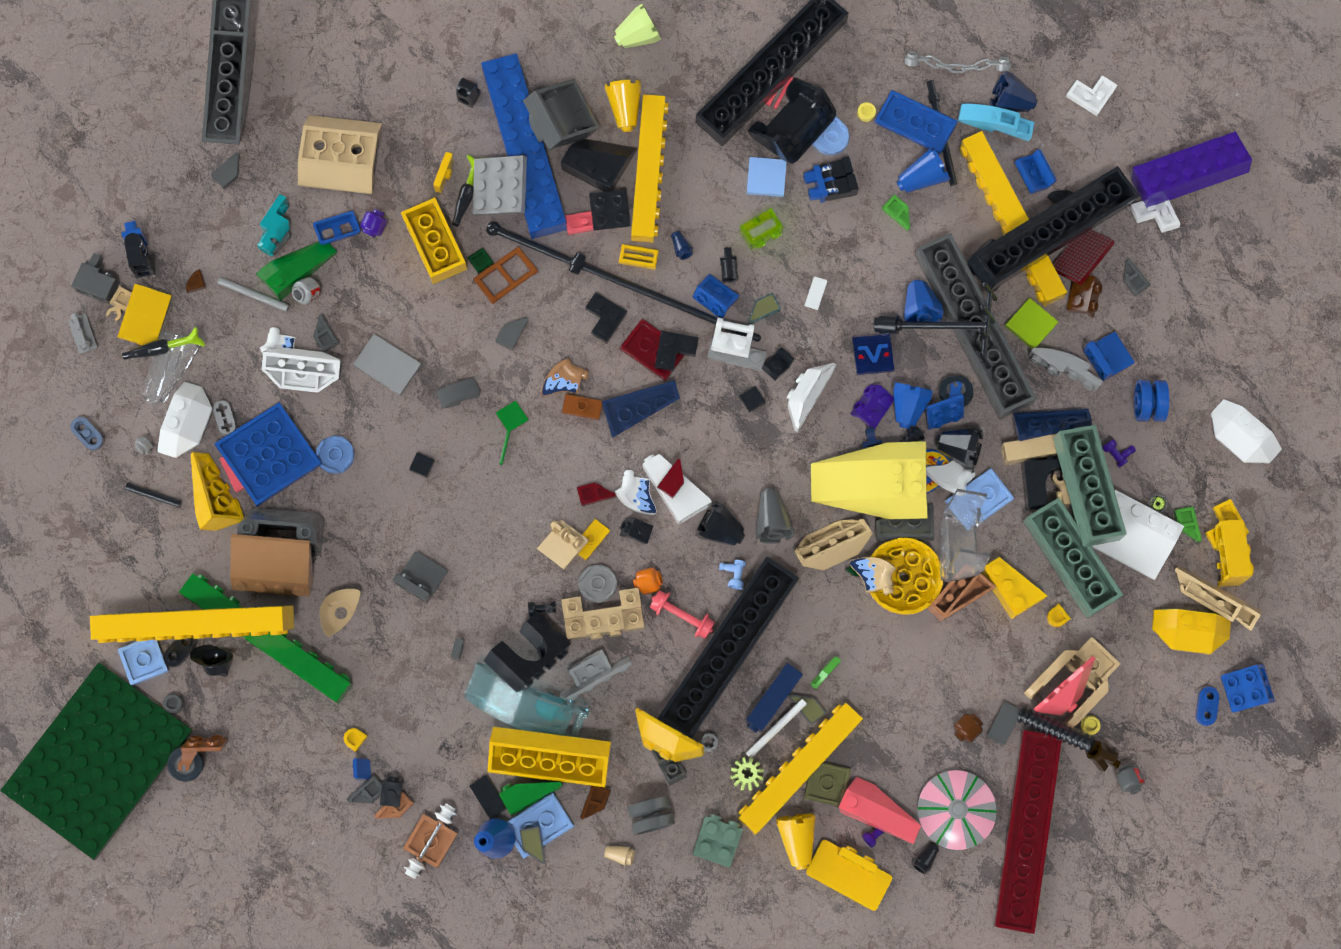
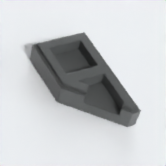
M528 318L504 324L495 340L496 343L513 351L528 323Z

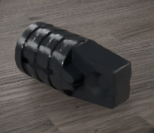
M725 247L724 258H720L722 281L733 283L739 280L737 257H732L731 247Z

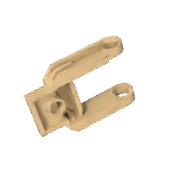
M1091 637L1078 651L1065 650L1024 694L1031 700L1063 666H1066L1072 674L1089 658L1094 656L1096 659L1085 686L1092 691V694L1063 723L1067 725L1066 727L1071 726L1073 729L1109 692L1108 677L1121 663Z

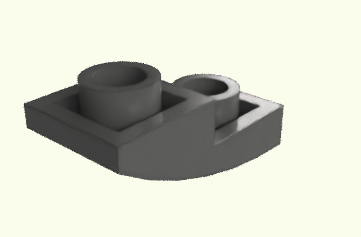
M474 378L453 383L436 391L442 409L458 406L461 404V401L478 398L481 394Z
M651 751L669 786L687 777L680 762H674L670 759L665 760L657 751Z

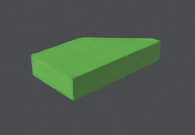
M1194 506L1174 510L1176 522L1184 526L1182 533L1196 542H1201L1202 538Z

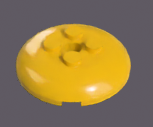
M897 538L883 543L872 554L871 557L883 559L896 568L892 574V588L894 589L892 594L885 595L883 590L870 592L872 598L887 611L901 615L915 614L927 609L940 594L944 579L943 569L936 553L923 542L912 538ZM906 573L909 580L902 582L899 574Z

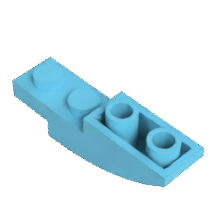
M962 104L958 117V122L991 133L997 130L1026 141L1032 138L1035 123L1021 118L1018 112L980 104Z

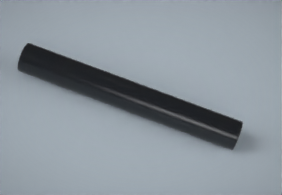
M130 483L126 484L125 490L178 508L182 505L181 500Z

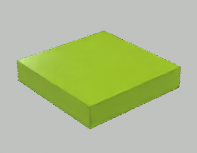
M1029 298L1008 321L1005 327L1029 348L1033 349L1054 329L1058 321Z

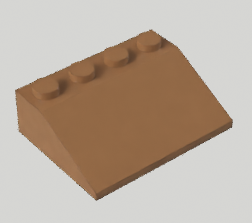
M231 534L230 579L232 590L309 597L313 583L310 541Z

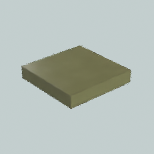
M822 763L808 778L804 799L839 808L847 789L851 769Z

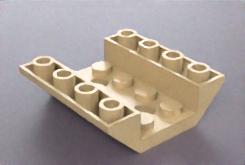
M308 115L303 125L298 156V186L372 194L375 179L373 169L377 143L381 139L383 124ZM317 143L325 144L322 150H316L315 145ZM360 147L362 151L360 154L355 155L352 153V149Z

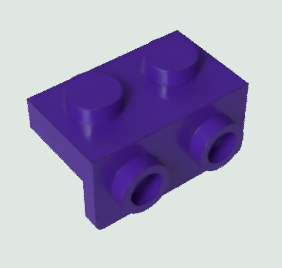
M870 384L865 388L861 399L854 404L850 414L853 417H858L869 428L874 427L875 429L894 402V397L881 385Z

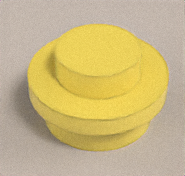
M1092 715L1084 717L1080 724L1081 730L1089 735L1096 734L1101 726L1098 718Z

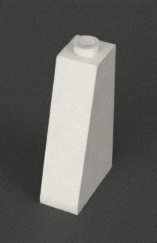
M654 454L650 455L644 460V471L678 525L711 506L712 501L684 475V485L672 499L657 486L671 469L672 465L660 454L656 456Z

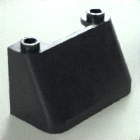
M794 79L787 87L786 97L789 102L768 126L758 121L748 130V133L755 141L791 164L800 159L836 117V109L825 90L798 79Z

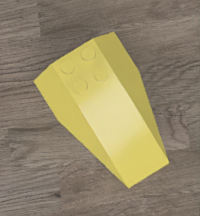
M889 442L811 463V501L885 519H928L926 442Z

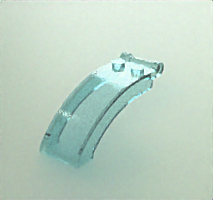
M479 662L476 664L464 695L466 700L487 714L513 727L531 732L578 737L584 719L588 717L590 712L585 707L575 705L571 700L550 695L531 687L527 690L523 688L517 694L488 665ZM573 713L578 714L570 735L565 734Z

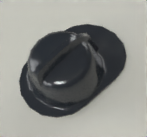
M202 645L190 652V658L193 662L201 665L207 675L226 677L228 676L233 654L217 646Z

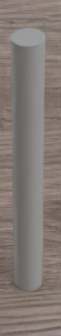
M222 277L218 279L217 284L283 311L287 312L289 309V304Z

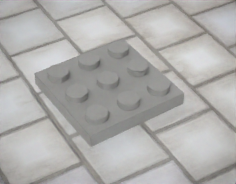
M526 156L474 159L473 215L525 213Z

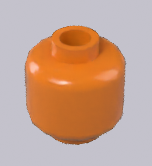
M651 567L638 571L636 579H633V584L643 595H647L660 590L661 585H663V578L659 570L657 571Z

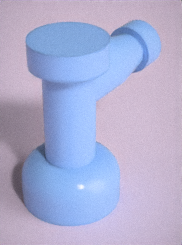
M735 560L734 564L720 562L719 570L734 572V577L729 581L728 587L737 590L743 589L744 583L741 581L743 567L746 566L745 561Z

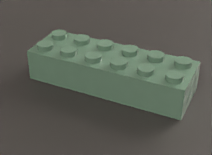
M1096 425L1059 431L1053 438L1083 547L1120 541L1127 533Z
M1060 498L1026 517L1023 523L1087 619L1123 596V593L1091 546L1083 547L1078 526Z

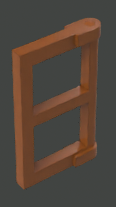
M517 247L473 278V281L493 305L531 276L537 274L538 270L522 250ZM518 255L530 271L514 282L502 265ZM497 269L509 286L493 296L481 280Z

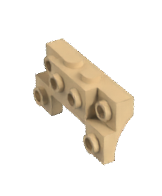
M639 589L620 590L621 606L585 612L582 610L581 597L561 599L567 640L591 637V640L601 639L602 635L610 634V637L621 636V632L644 629Z

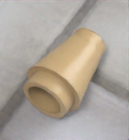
M607 846L604 857L624 866L632 865L635 850L631 849V847Z

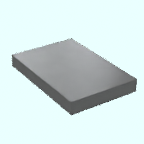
M375 334L353 363L355 368L400 396L422 366L420 362Z

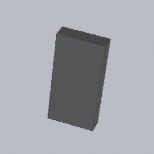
M1004 702L986 737L1004 746L1017 722L1020 709Z

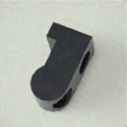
M463 77L456 89L457 100L473 108L481 91L477 89L476 83Z

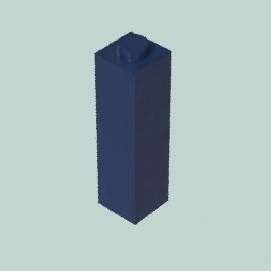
M787 663L746 719L747 728L754 733H757V731L762 733L803 674Z

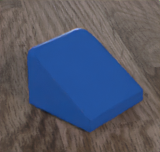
M353 758V776L356 780L371 778L369 759Z

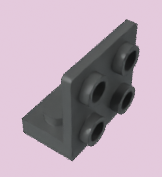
M416 551L401 574L396 573L392 580L396 585L428 604L448 571Z

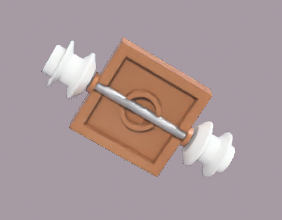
M446 803L444 806L440 805L442 809L440 813H435L437 819H439L438 821L425 814L422 815L403 847L404 850L416 856V859H408L410 862L409 867H403L406 869L405 874L414 879L417 876L421 878L419 872L420 870H425L424 864L421 863L423 861L438 869L458 833L444 826V823H453L450 819L452 815L457 816L454 813L456 809Z

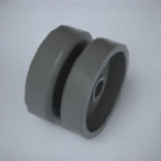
M668 796L643 800L627 807L629 818H642L631 825L634 835L649 833L676 824L673 813L660 814V812L666 811L671 807Z

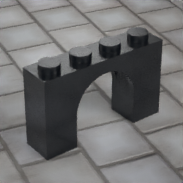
M1054 456L1046 457L1045 460L1029 458L1021 465L1025 509L1036 510L1048 504L1046 492L1047 476L1052 472L1062 471L1059 459H1056Z
M539 612L529 618L519 631L536 648L539 660L530 661L523 659L503 640L492 648L484 659V662L517 694L523 688L527 690L534 683L533 680L535 678L539 680L546 673V669L551 670L557 664L558 659L560 661L563 660L569 653L567 649L571 643Z

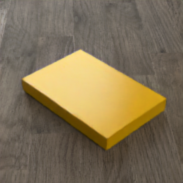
M134 284L117 338L139 345L157 340L172 295Z

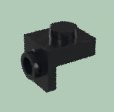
M625 518L620 527V536L631 538L642 544H648L653 526L636 518Z
M388 777L387 780L382 781L380 805L400 807L404 782L399 781L398 777Z

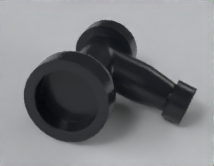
M551 601L550 604L541 605L528 602L529 618L537 612L556 613L555 601Z

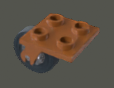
M199 735L191 736L183 746L176 748L170 754L167 762L169 773L173 778L182 782L196 779L204 767V759L200 751H222L228 742V738H222V735H213L210 738H202Z

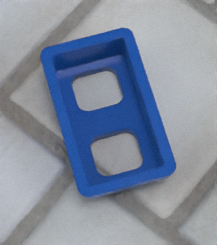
M353 211L313 223L321 245L330 244L360 233V228ZM349 223L352 232L342 234L340 225ZM332 229L335 236L325 240L322 231Z

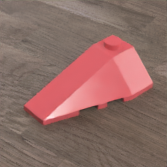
M1094 656L1089 658L1042 700L1034 710L1040 713L1060 716L1066 711L1071 713L1078 706L1076 702L1082 697L1096 658Z
M858 777L848 787L839 805L841 814L911 844H914L921 825L875 784Z

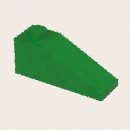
M561 782L515 784L514 786L508 784L501 789L502 792L499 795L509 814L513 816L563 788Z

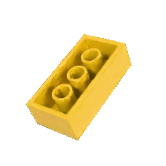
M436 198L401 212L404 224L432 284L467 270L466 262Z

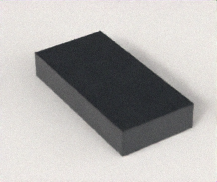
M486 775L470 785L471 790L489 819H493L507 810Z

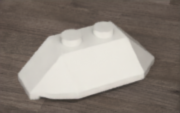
M292 348L263 351L262 371L279 388L320 392L339 379L340 359L318 351Z
M830 363L807 369L805 374L801 373L796 381L798 383L796 389H791L789 392L787 406L794 431L797 433L835 371L837 364Z
M184 381L174 393L160 429L158 453L177 458L200 444L213 410L203 387Z
M1223 399L1212 411L1211 418L1215 438L1244 463L1269 464L1282 450L1273 432L1244 407Z

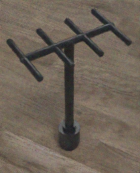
M983 282L982 285L987 291L986 307L984 305L980 306L985 314L984 322L902 321L899 316L880 315L874 320V331L879 332V334H899L902 329H978L983 339L981 352L977 351L976 355L987 369H990L991 366L986 360L988 345L993 346V342L989 338L990 322L992 324L995 323V319L991 315L992 299L997 301V297L987 282Z

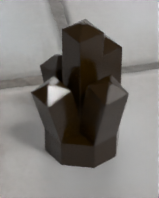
M1095 740L1092 750L1086 753L1087 758L1093 761L1100 771L1105 772L1109 767L1108 765L1118 769L1121 764L1117 760L1119 753L1101 741Z

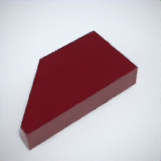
M677 459L657 486L659 490L672 499L684 485L680 459Z
M595 482L577 487L582 507L616 498L614 492L603 488Z

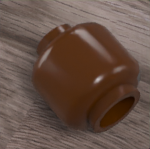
M968 713L964 714L954 723L956 731L954 735L961 742L965 740L971 743L983 732V723L973 713L971 715Z

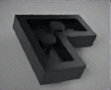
M596 292L585 307V310L600 318L591 335L608 344L627 315V311Z
M661 331L655 369L674 372L677 354L696 357L699 337Z

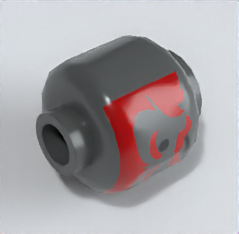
M1127 764L1118 769L1116 779L1122 792H1130L1131 795L1140 792L1141 787L1145 784V780L1139 767Z

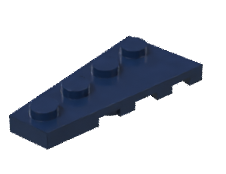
M675 380L601 401L611 437L617 436L680 399Z
M1089 409L1013 413L1012 417L1019 441L1092 425Z

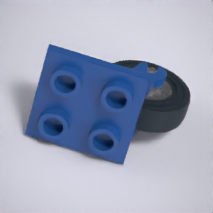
M956 375L942 381L939 387L941 402L927 406L928 430L940 428L947 423L957 422L964 418V407L973 398V386L967 378Z

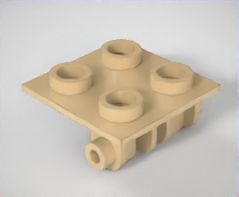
M563 520L553 521L550 525L552 532L539 545L537 550L562 569H565L589 540Z

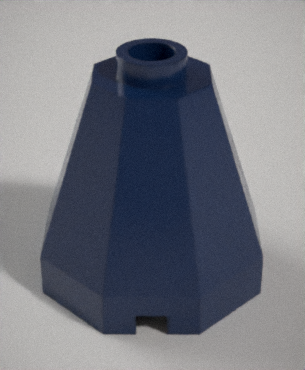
M1005 71L1004 75H1000L993 88L992 94H995V97L990 99V106L1014 112H1029L1036 107L1038 99H1036V94L1013 73Z

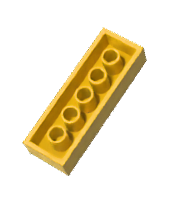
M493 727L489 742L487 772L605 787L611 742Z

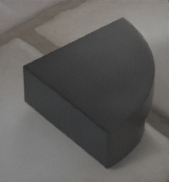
M1069 190L1053 191L1047 198L1056 204L1073 192Z

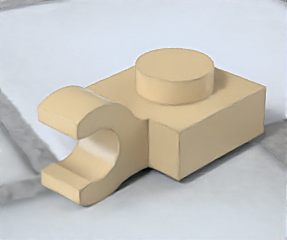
M1054 474L1052 482L1058 487V492L1055 494L1056 499L1060 498L1065 508H1068L1071 501L1064 476L1062 475L1063 481H1058L1056 474Z

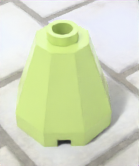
M643 4L637 6L615 30L617 35L614 36L619 46L623 45L624 48L652 44L661 40Z

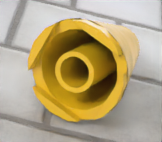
M619 80L610 82V86L605 84V91L618 129H622V132L633 131V128L637 126L641 81L636 80V83H631V80Z
M804 813L795 814V816L791 817L786 815L777 818L776 824L791 866L796 867V870L807 869V865H810L812 860L815 815Z

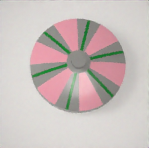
M959 770L943 772L932 778L919 795L917 817L921 829L933 843L949 850L972 848L986 839L995 824L997 810L994 796L983 780L969 772Z

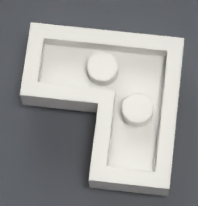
M1103 75L1093 89L1076 80L1066 97L1097 116L1118 85Z
M1169 200L1146 208L1143 201L1131 204L1130 209L1137 223L1155 218L1162 233L1180 227V222Z

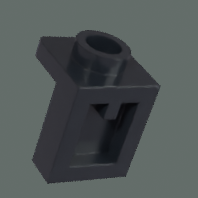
M781 347L763 365L762 370L776 381L791 367L795 359L788 351Z

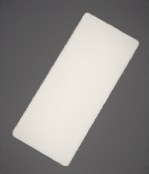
M814 276L805 302L806 307L818 310L827 280Z

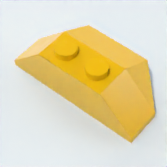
M1181 609L1153 610L1152 630L1171 650L1210 655L1230 639L1231 621L1218 614Z
M636 708L635 712L641 740L646 749L650 751L655 750L665 760L670 759L674 762L704 755V745L656 719L640 708Z

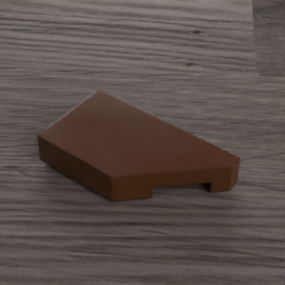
M591 786L580 819H586L604 810L611 790L604 787Z

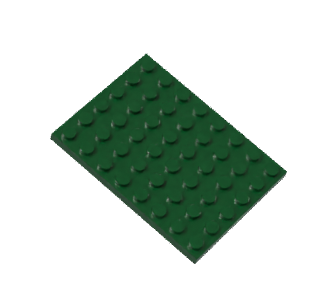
M98 662L0 791L91 859L96 860L165 769L170 754L184 744L193 730Z

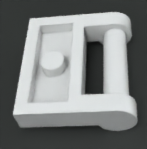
M718 318L711 350L748 358L755 325L749 324L747 326L723 321V318ZM721 328L747 333V337L721 332Z

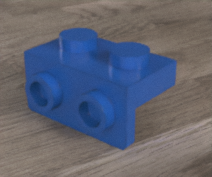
M1041 149L1036 150L1032 155L1018 158L1014 162L1031 194L1047 190L1057 181Z

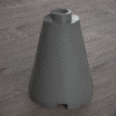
M767 488L760 494L756 539H760L761 543L766 544L781 543L780 539L786 538V541L794 537L795 533L781 495L774 488Z

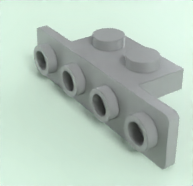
M600 649L567 668L576 685L559 695L564 703L574 701L578 698L579 694L589 692L600 682H607L616 673L628 670L632 662L626 656L610 665L604 652Z

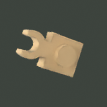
M119 286L109 303L114 307L107 310L106 317H109L110 313H116L115 322H118L121 317V310L126 311L131 292Z

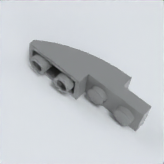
M1033 348L1028 355L1034 364L1042 365L1051 375L1060 377L1064 371L1070 379L1078 380L1089 391L1093 390L1096 392L1103 382L1087 371L1091 364L1069 353L1054 349Z

